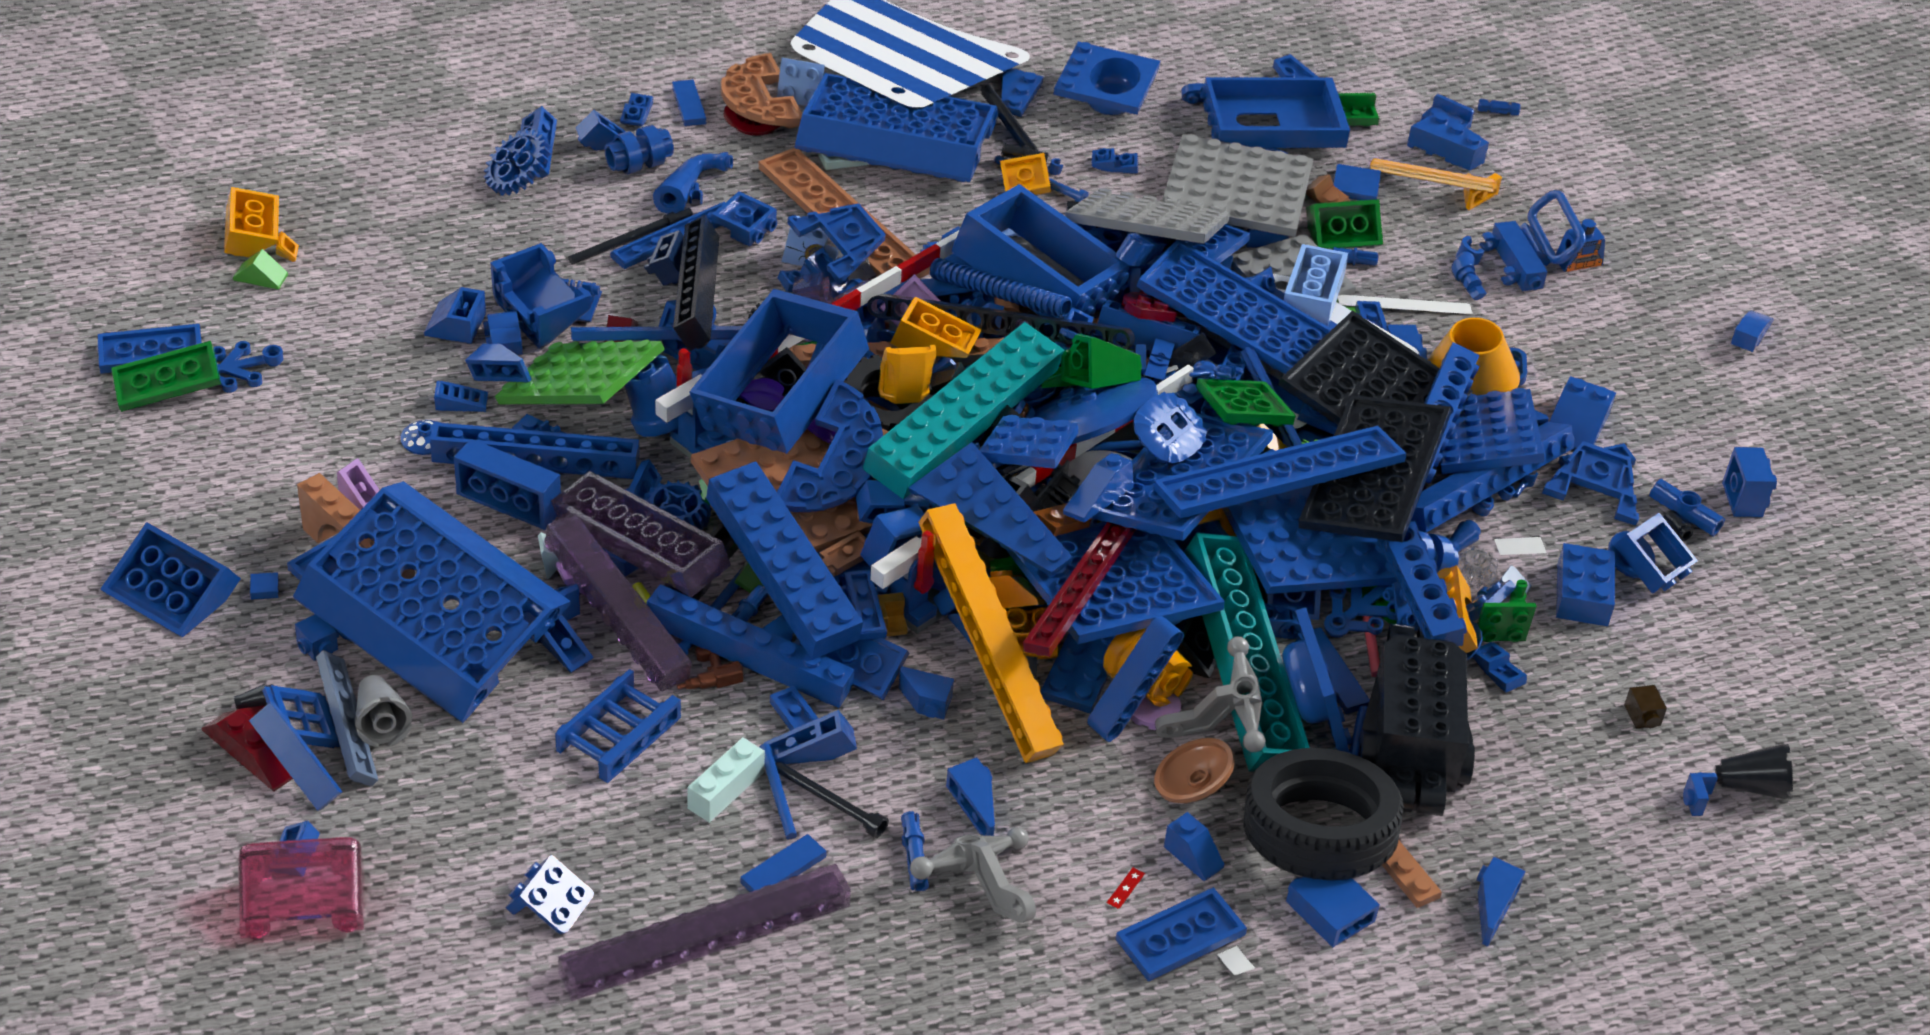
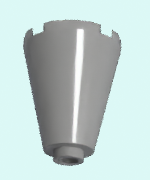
M378 675L368 676L360 682L358 688L355 719L357 734L364 743L373 747H379V744L389 742L388 746L397 744L411 731V710L384 678Z

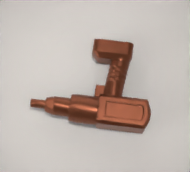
M697 647L695 649L697 661H710L711 666L707 667L706 672L699 673L697 677L690 678L676 686L678 690L699 687L700 689H706L714 686L721 688L741 683L744 679L743 665L738 661L722 665L719 655Z

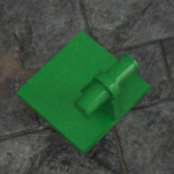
M1520 579L1516 582L1515 590L1510 594L1509 603H1483L1477 623L1482 631L1483 641H1526L1537 606L1536 603H1526L1525 601L1527 597L1525 591L1528 586L1525 580Z

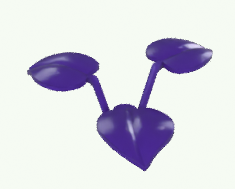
M759 378L752 380L740 394L739 398L744 399L753 407L772 412L785 397L782 396L784 387L775 380ZM815 419L807 428L814 435L831 444L837 433L815 425Z

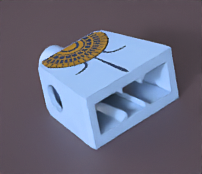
M790 227L781 262L803 266L805 264L804 261L822 247L835 261L838 257V250L827 245L829 237L821 228L798 237Z

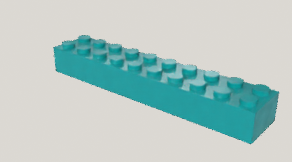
M1026 322L1022 323L870 446L863 470L902 499L906 498L910 494L909 487L979 437L992 426V423L1006 405L1013 408L1058 370L1064 349Z
M1196 533L1185 549L1184 554L1225 601L1224 610L1202 615L1222 684L1224 686L1231 683L1234 657L1229 654L1227 646L1231 638L1243 637L1247 640L1249 650L1245 656L1259 683L1262 706L1258 731L1265 737V745L1262 750L1250 752L1244 747L1243 738L1247 731L1236 710L1234 709L1231 712L1249 772H1254L1266 760L1277 754L1310 747L1252 564L1238 537Z

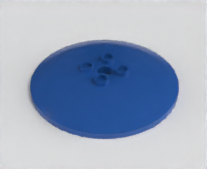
M1141 377L1140 381L1094 389L1077 385L1064 389L1041 401L1039 405L1034 406V417L1050 421L1067 420L1071 423H1078L1079 433L1071 443L1075 444L1103 435L1132 421L1140 407L1148 399L1158 395V390L1154 381Z

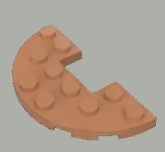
M771 53L746 58V63L741 65L735 63L726 71V76L722 77L721 95L725 104L731 110L759 123L785 126L790 129L800 125L802 112L794 97L771 98L765 84L771 85L779 82L780 70Z

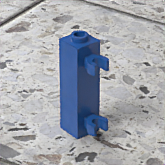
M1516 221L1494 223L1492 233L1485 232L1482 234V237L1487 242L1480 243L1481 248L1485 251L1495 248L1506 265L1503 270L1507 276L1501 277L1504 285H1512L1517 282L1522 291L1544 288L1548 271Z

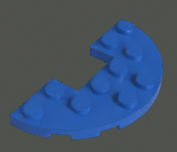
M835 380L815 418V425L837 432L818 469L793 460L777 491L790 512H816L836 507L855 497L866 480L873 479L870 474L863 470V465L868 448L883 437L881 421L875 408L871 407L864 399V395L845 382Z

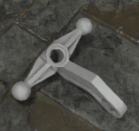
M1234 637L1228 642L1227 650L1234 657L1231 683L1215 687L1193 710L1166 714L1157 718L1155 728L1158 736L1162 738L1179 737L1213 730L1235 709L1247 731L1243 738L1244 747L1250 752L1262 750L1265 745V737L1258 731L1262 697L1258 679L1245 656L1249 650V644L1246 639Z
M1021 827L1012 828L1007 836L963 835L957 837L954 840L955 843L931 859L917 857L910 864L911 874L916 879L930 877L933 870L974 871L994 912L1020 923L1035 918L1036 906L1032 896L1027 891L1009 884L996 858L998 854L1009 847L1017 850L1027 845L1029 836Z

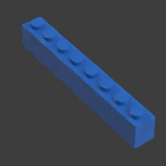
M659 584L647 600L646 624L709 650L732 662L738 661L743 667L786 686H795L798 691L840 708L851 691L855 671L853 668L825 656L811 660L803 646Z

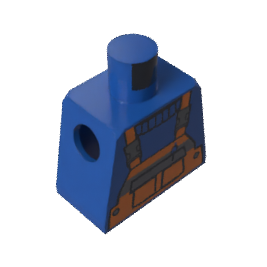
M1584 219L1581 225L1586 234L1585 244L1568 261L1559 264L1564 272L1603 265L1605 237L1596 227L1595 221L1591 219ZM1568 229L1565 232L1556 255L1562 254L1576 241L1577 236L1573 229Z

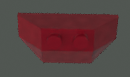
M264 705L223 713L202 727V731L273 792L293 779L249 722L252 717L265 707Z

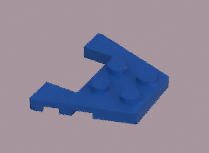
M859 203L831 208L830 212L826 213L809 212L807 216L799 218L793 215L788 217L787 222L798 237L821 228L844 256L827 264V271L838 284L843 283L885 241L886 237L883 230Z
M1582 441L1567 459L1566 463L1546 483L1542 494L1564 501L1569 483L1571 482L1619 499L1614 519L1635 526L1639 521V513L1636 512L1637 498L1633 491L1634 478L1631 457Z

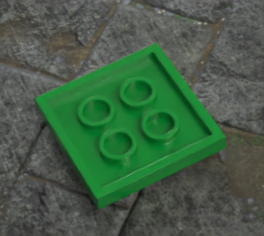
M1198 379L1197 390L1227 424L1248 423L1254 426L1271 424L1277 427H1281L1283 424L1294 425L1296 415L1266 382Z

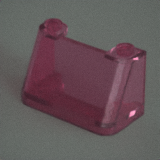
M338 837L251 843L239 850V930L241 938L259 939L270 932L271 922L332 918L333 926L342 932L364 929L365 873L361 844L356 839Z

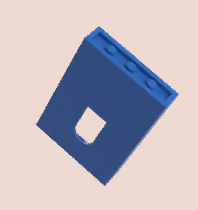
M1206 77L1204 86H1201L1200 97L1204 99V111L1208 113V125L1212 127V139L1261 148H1347L1350 128L1333 78ZM1239 115H1276L1280 126H1244L1236 121V117Z

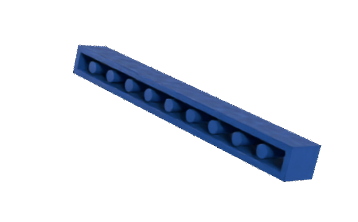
M1546 422L1538 427L1545 462L1458 472L1425 489L1420 495L1411 522L1415 521L1418 531L1427 533L1574 448L1572 425Z

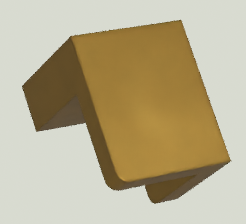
M903 592L877 595L887 629L886 637L907 634L908 628L904 617L905 599Z

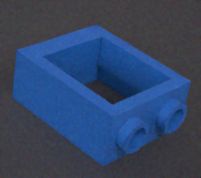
M1657 513L1633 529L1614 545L1652 594L1661 588L1664 592L1677 583L1675 581L1676 577L1680 581L1693 572L1690 567L1698 561L1660 513ZM1647 535L1652 538L1676 568L1666 576L1661 573L1637 543Z

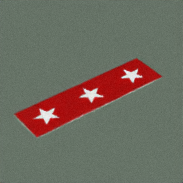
M1132 867L1106 903L1120 909L1146 873Z

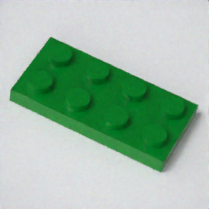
M211 341L111 368L118 407L121 412L221 385L214 347Z

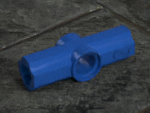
M1663 479L1658 480L1650 491L1649 496L1668 509L1676 511L1685 523H1692L1713 537L1724 525L1725 518L1701 504L1700 496L1693 491L1682 492Z

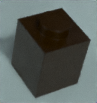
M1647 685L1629 688L1624 706L1635 728L1651 729L1661 726L1667 707L1656 686Z

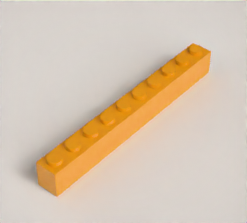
M955 503L928 509L918 523L922 532L928 530L934 534L935 562L1025 764L1054 755L1064 745L1061 732L1054 724L1051 710L1045 704L1040 693L1039 683L1031 673L1028 659L1022 653L1018 644V637L1012 630L1007 619L1006 610L1001 606L997 597L996 588L986 573L985 563L977 553L974 539L968 533L963 515L959 512Z

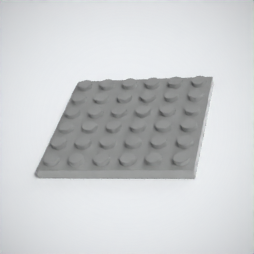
M1182 134L1162 201L1174 199L1178 200L1179 204L1182 205L1199 203L1202 205L1201 208L1210 209L1211 206L1223 207L1224 211L1230 212L1229 221L1226 224L1295 237L1313 159L1304 155L1296 156L1282 151H1269L1261 147H1248L1239 143L1221 142L1218 139H1205L1192 134Z
M1101 188L1067 210L1065 217L1078 224L1204 244L1229 221L1230 212L1224 211V208L1219 206H1211L1210 209L1201 208L1202 205L1199 203L1182 205L1179 204L1178 200L1165 199V202L1156 201L1157 197L1145 195L1143 198L1134 197L1133 193L1121 192L1118 195L1112 194V190Z

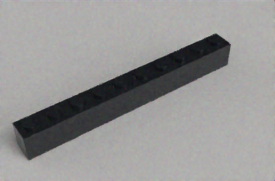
M706 215L686 224L684 230L673 328L688 351L695 348L701 349L711 340L720 237Z

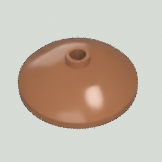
M1201 738L1187 742L1170 752L1159 764L1154 777L1155 787L1159 794L1170 802L1193 803L1203 800L1216 793L1227 782L1234 769V754L1229 745L1219 739Z

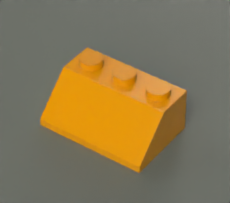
M231 187L226 206L224 253L250 257L261 249L265 250L277 244L278 195Z

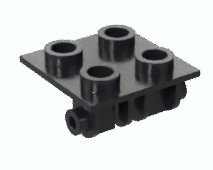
M1068 459L1063 466L1059 463L1050 474L1052 479L1047 485L1043 483L1035 492L1037 499L1044 509L1065 504L1054 493L1068 501L1079 488L1080 479L1075 475L1068 476L1070 462Z

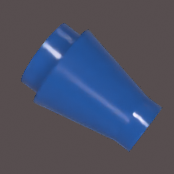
M1472 520L1461 521L1449 539L1458 553L1479 540V535L1481 534L1480 527Z

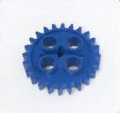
M524 129L522 134L517 131L515 137L509 135V140L507 142L502 140V146L495 147L497 152L489 155L492 160L486 162L489 167L484 169L486 173L484 178L487 180L486 184L495 193L499 192L502 196L505 193L509 196L512 191L517 194L521 187L525 190L526 184H533V178L540 177L539 171L546 169L543 164L549 162L547 157L551 155L549 141L539 131L536 132L534 129L530 131Z

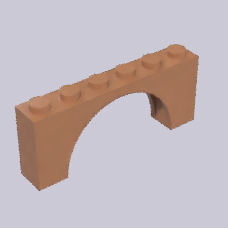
M321 473L297 484L303 530L317 543L339 533L360 511ZM364 539L359 546L370 548L374 545L375 541ZM407 569L401 576L405 579H411L415 576V570Z

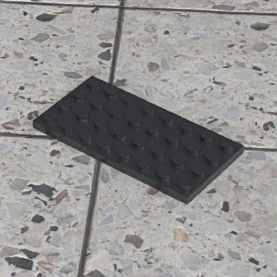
M1351 395L1334 436L1379 426L1406 452L1405 462L1313 485L1298 520L1299 528L1403 542L1449 421L1451 407Z

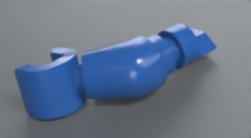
M1465 236L1458 248L1456 259L1452 263L1451 269L1455 279L1461 281L1472 299L1480 300L1487 293L1481 286L1482 282L1476 275L1474 266L1480 263L1485 250L1472 249L1470 247L1472 244L1471 236Z

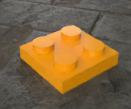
M1044 153L1000 161L1005 192L1018 184L1034 195L1051 192Z

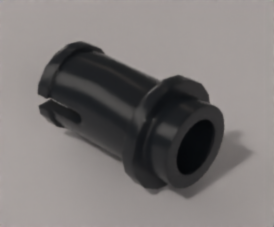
M1668 511L1667 514L1673 520L1669 519L1666 515L1663 518L1682 541L1688 540L1693 535L1692 525L1685 523L1676 511Z

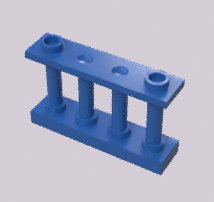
M629 669L622 676H618L605 691L568 723L558 728L555 733L556 751L561 754L570 745L598 761L599 778L609 783L681 718V700L671 695L665 702L658 703L634 688V671ZM627 696L652 711V713L647 718L640 719L617 704ZM609 712L634 729L627 735H621L599 720ZM590 728L616 745L609 751L603 752L580 736Z

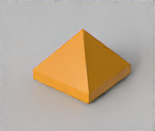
M281 231L278 235L276 255L295 262L299 245Z

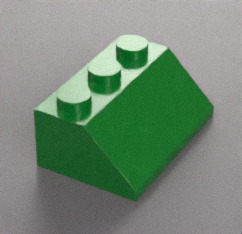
M1379 199L1316 203L1306 207L1308 230L1314 243L1320 248L1331 249L1333 247L1383 245Z

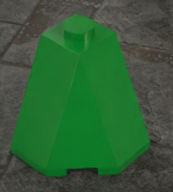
M1076 334L1072 339L1073 345L1071 348L1065 350L1061 355V380L1064 382L1094 389L1141 380V355L1096 337Z

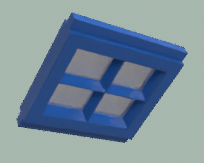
M274 685L264 687L262 691L267 705L270 702H274L307 745L327 748L340 747L326 697L322 696V693Z

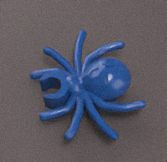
M1202 360L1193 365L1194 370L1189 373V376L1197 377L1198 381V379H1217V376L1220 378L1236 377V374L1242 375L1244 371L1241 367L1234 365L1215 366L1210 361Z

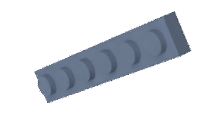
M322 650L316 656L329 703L330 713L334 721L335 731L340 743L341 753L346 765L347 775L354 782L373 786L378 781V776L369 745L362 741L356 731L357 702L345 660Z

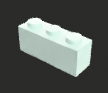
M742 737L687 787V808L710 823L764 773L765 751Z

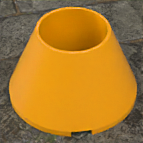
M1466 318L1456 322L1427 358L1428 361H1431L1432 364L1440 368L1453 342L1478 354L1479 358L1476 365L1480 367L1472 379L1474 381L1470 388L1473 390L1472 394L1484 395L1491 391H1512L1518 388L1520 382L1518 367L1502 330L1498 325L1487 319Z

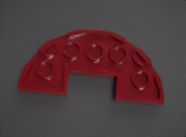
M1140 290V292H1129L1123 296L1121 306L1125 307L1124 310L1138 319L1175 322L1176 317H1185L1184 314L1168 307V304L1145 294L1143 290Z

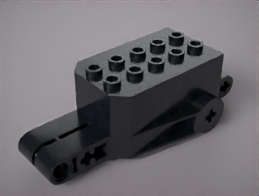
M1390 623L1387 641L1383 646L1376 679L1360 732L1359 757L1377 765L1394 781L1403 799V812H1412L1416 793V813L1442 817L1446 805V792L1455 793L1457 784L1469 785L1474 769L1475 747L1468 722L1467 654L1453 642L1425 639L1420 627L1417 631V637H1415L1414 626Z

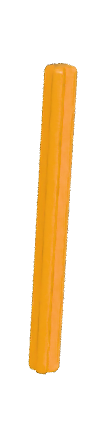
M1373 158L1370 163V169L1379 170L1381 173L1491 193L1497 187V181L1490 178Z

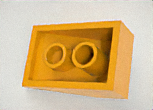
M914 297L890 343L898 348L929 347L930 345H935L936 356L967 358L981 333V329Z

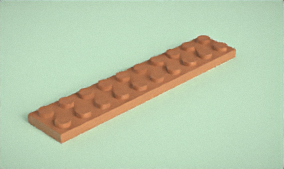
M792 148L759 161V169L807 213L815 211L818 214L830 212L831 208L858 204L854 198L799 149ZM864 208L886 234L885 241L868 257L870 266L876 273L875 276L878 277L916 254ZM930 267L916 276L921 278L929 275Z

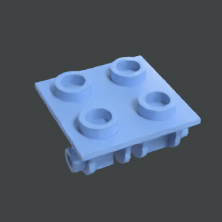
M782 57L777 97L793 96L798 105L807 106L824 75L825 65Z

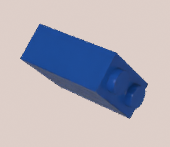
M1297 877L1289 884L1286 902L1332 948L1374 923L1380 906L1353 878L1319 880Z

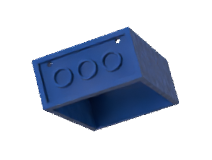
M1020 184L966 213L951 250L952 253L974 269L1038 287L1045 291L1048 290L1071 298L1073 308L1090 316H1093L1097 311L1101 312L1102 306L1108 299L1117 301L1121 295L1119 291L1121 285L1129 277L1128 270L1130 265L1120 260L1115 255V251ZM1007 228L1011 229L1085 283L1076 286L1002 233V231ZM1031 309L1032 311H1034V312H1035L1036 314H1038V315L1041 314V313H1045V312H1041V311H1037V310Z
M773 289L689 391L702 427L707 431L718 432L730 438H737L750 444H757L767 447L772 451H780L787 454L818 415L835 380L844 382L869 350L858 311ZM789 334L826 344L773 412L736 401Z

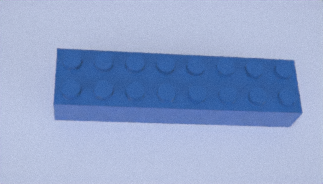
M755 461L710 478L706 499L811 660L859 641L863 620L758 463Z

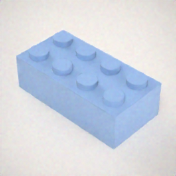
M1302 244L1284 294V301L1328 326L1344 279L1348 253Z

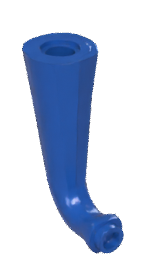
M728 152L720 154L705 153L686 160L655 189L653 201L656 208L663 213H677L684 210L689 192L693 189L700 173L714 168L721 171L732 169L733 156L729 155Z

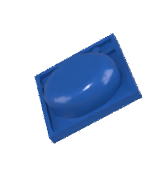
M1078 41L1054 87L1053 95L1086 102L1096 112L1104 115H1119L1126 112L1138 115L1160 68L1161 61Z
M1305 607L1295 610L1303 639L1288 644L1283 650L1282 660L1298 712L1304 721L1311 724L1328 721L1336 749L1349 753L1348 745L1352 744V739L1348 728L1343 729L1342 723L1345 722L1341 706L1338 707L1337 705L1338 697L1334 685L1331 684L1330 672L1327 664L1324 663L1307 609Z

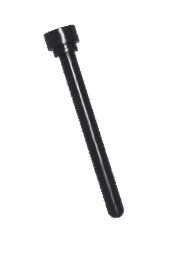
M775 763L778 774L863 823L866 832L871 836L879 838L886 831L889 819L885 816L872 812L868 814L784 763Z

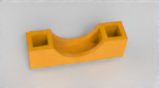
M1457 565L1441 569L1437 574L1440 579H1444L1447 586V594L1449 598L1454 599L1457 615L1459 618L1464 619L1467 633L1464 634L1463 646H1459V648L1465 653L1478 649L1476 632L1466 609V605L1472 602L1470 587Z

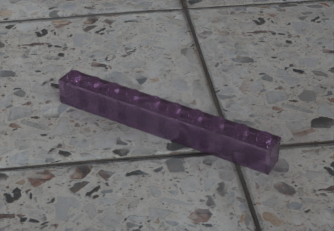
M837 864L820 867L815 871L800 876H793L788 880L773 885H766L761 889L746 894H739L734 898L719 903H712L704 908L682 913L677 917L662 922H655L650 926L635 931H628L620 936L605 941H598L593 945L578 950H571L564 955L558 956L559 976L571 1001L850 907L851 888Z

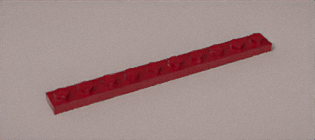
M1110 522L1105 524L1024 640L1023 652L1033 653L1038 656H1051L1137 529L1125 528L1122 525Z

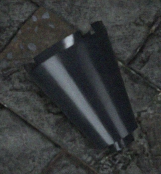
M1780 744L1721 759L1720 765H1715L1717 782H1721V786L1724 788L1781 799H1792L1790 793L1793 792L1792 761L1787 760V753H1791L1789 744Z

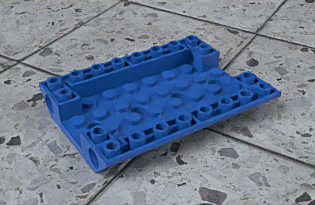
M825 73L802 113L795 149L808 153H821L828 157L846 158L849 161L867 162L870 165L888 166L896 170H908L916 174H929L936 178L971 182L980 161L981 145L983 140L989 139L998 120V110L995 105L948 96L925 107H910L848 77ZM900 87L891 89L896 94L905 93V89Z
M404 481L380 489L308 564L293 595L296 601L461 723L465 722L499 684L498 673L529 639L536 643L571 604L570 600ZM364 539L375 541L374 545L370 548L359 546ZM407 569H413L417 572L411 579H405L401 576ZM448 600L459 602L458 607L453 610L444 608V604ZM491 631H499L502 634L501 638L497 641H490L486 636Z

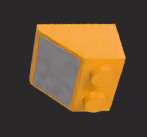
M1012 570L990 572L991 577L989 579L996 588L997 597L1003 608L1047 604L1035 587L1022 575H1013Z

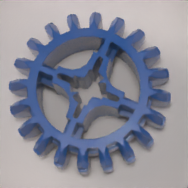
M668 480L665 485L658 483L656 488L650 487V491L645 493L641 504V518L647 530H652L654 535L661 533L663 539L671 536L673 541L677 536L684 540L686 535L694 537L696 532L702 533L703 528L708 526L711 508L702 499V491L698 485L691 486L689 481L683 484L679 480L677 483H671Z

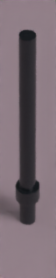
M687 208L677 213H668L660 220L568 256L569 262L573 265L688 218L693 215V212L690 208Z

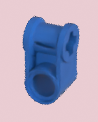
M1264 603L1275 638L1295 639L1297 633H1301L1295 611L1299 608L1296 605Z

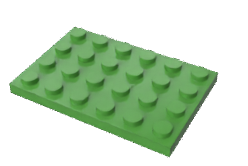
M648 339L638 342H632L631 340L623 342L610 340L598 343L596 341L579 343L578 341L572 343L556 342L549 346V350L545 354L535 358L533 364L527 368L532 379L530 382H508L502 386V390L495 395V398L500 405L604 404L665 349L661 341H649Z

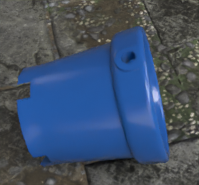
M658 355L624 385L633 412L630 419L636 433L643 437H656L678 429V416L666 423L656 415L655 400L677 388V378L667 357Z

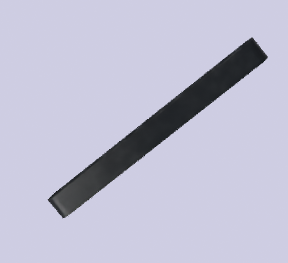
M879 294L870 298L867 303V310L869 314L876 318L901 321L904 315L900 310L901 304L906 303L909 307L914 298ZM879 299L885 303V310L883 312L877 308V301ZM921 299L947 313L950 309L954 310L957 318L981 329V333L1008 336L1019 327L1020 321L1024 319L1030 326L1054 343L1062 342L1066 345H1073L1071 338H1067L1060 333L1062 327L1068 329L1070 326L1075 327L1078 334L1091 337L1093 330H1099L1102 333L1103 341L1123 349L1130 348L1135 341L1133 331L1126 327ZM974 312L981 317V322L978 326L971 320ZM997 316H1001L1005 321L1003 329L998 328L995 324ZM1045 323H1050L1053 326L1054 332L1051 336L1047 335L1043 330ZM1118 333L1126 336L1127 343L1125 346L1117 343L1116 337Z

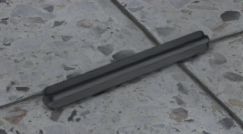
M989 84L982 86V96L988 104L997 106L999 119L1020 147L1029 146V149L1038 151L1036 145L992 86Z

